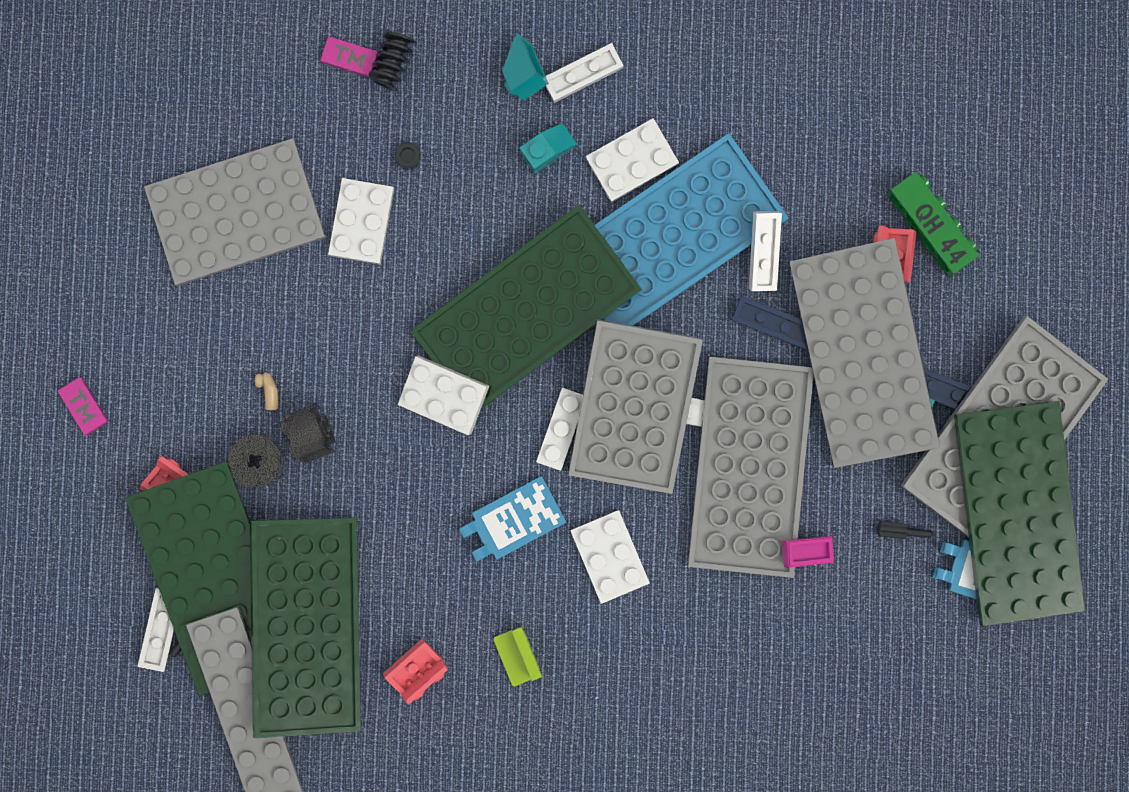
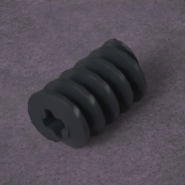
M386 32L384 38L387 41H383L380 44V48L383 51H378L376 54L380 61L373 62L372 66L375 70L369 71L368 75L381 87L397 92L398 89L392 83L402 81L396 74L397 72L405 73L406 70L400 64L409 63V59L404 54H413V50L408 47V44L417 43L404 34Z

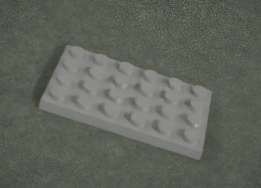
M293 138L144 186L176 286L326 238Z
M597 319L569 467V476L669 494L673 493L703 342L702 338Z

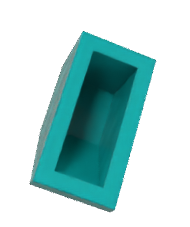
M520 34L516 35L502 72L506 79L504 85L511 95L515 94L522 100H526L549 83L533 45Z
M562 123L541 132L519 149L520 155L536 175L576 147L577 143Z

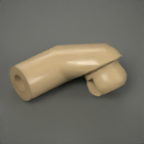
M266 372L264 374H256L255 386L258 388L264 387L265 409H278V390L271 374Z

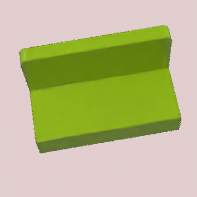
M523 626L494 637V643L512 686L542 677L541 670Z

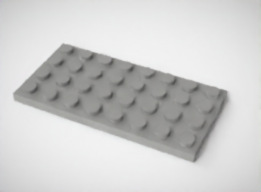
M892 238L790 261L834 468L940 448L896 239Z
M1023 316L938 433L940 448L926 450L900 486L969 538L954 415L1060 401L1065 440L1108 379L1031 318Z
M718 357L708 358L688 567L794 578L795 567L787 568L783 564L782 540L798 539L814 375L812 367Z

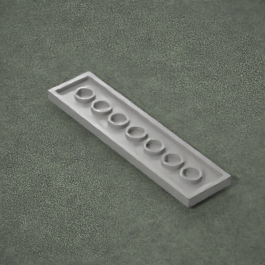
M239 606L187 623L189 635L245 792H304L285 736L253 738L251 640Z

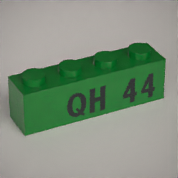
M914 172L887 193V196L910 227L917 232L916 235L949 278L979 256L976 252L978 248L970 238L966 239L960 231L962 227L955 217H950L946 212L944 201L939 196L935 197L929 189L931 186L926 177L923 175L919 176L917 172Z

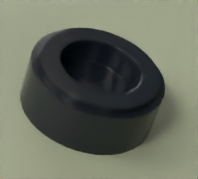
M402 143L395 151V160L401 168L411 170L419 165L421 152L413 143Z

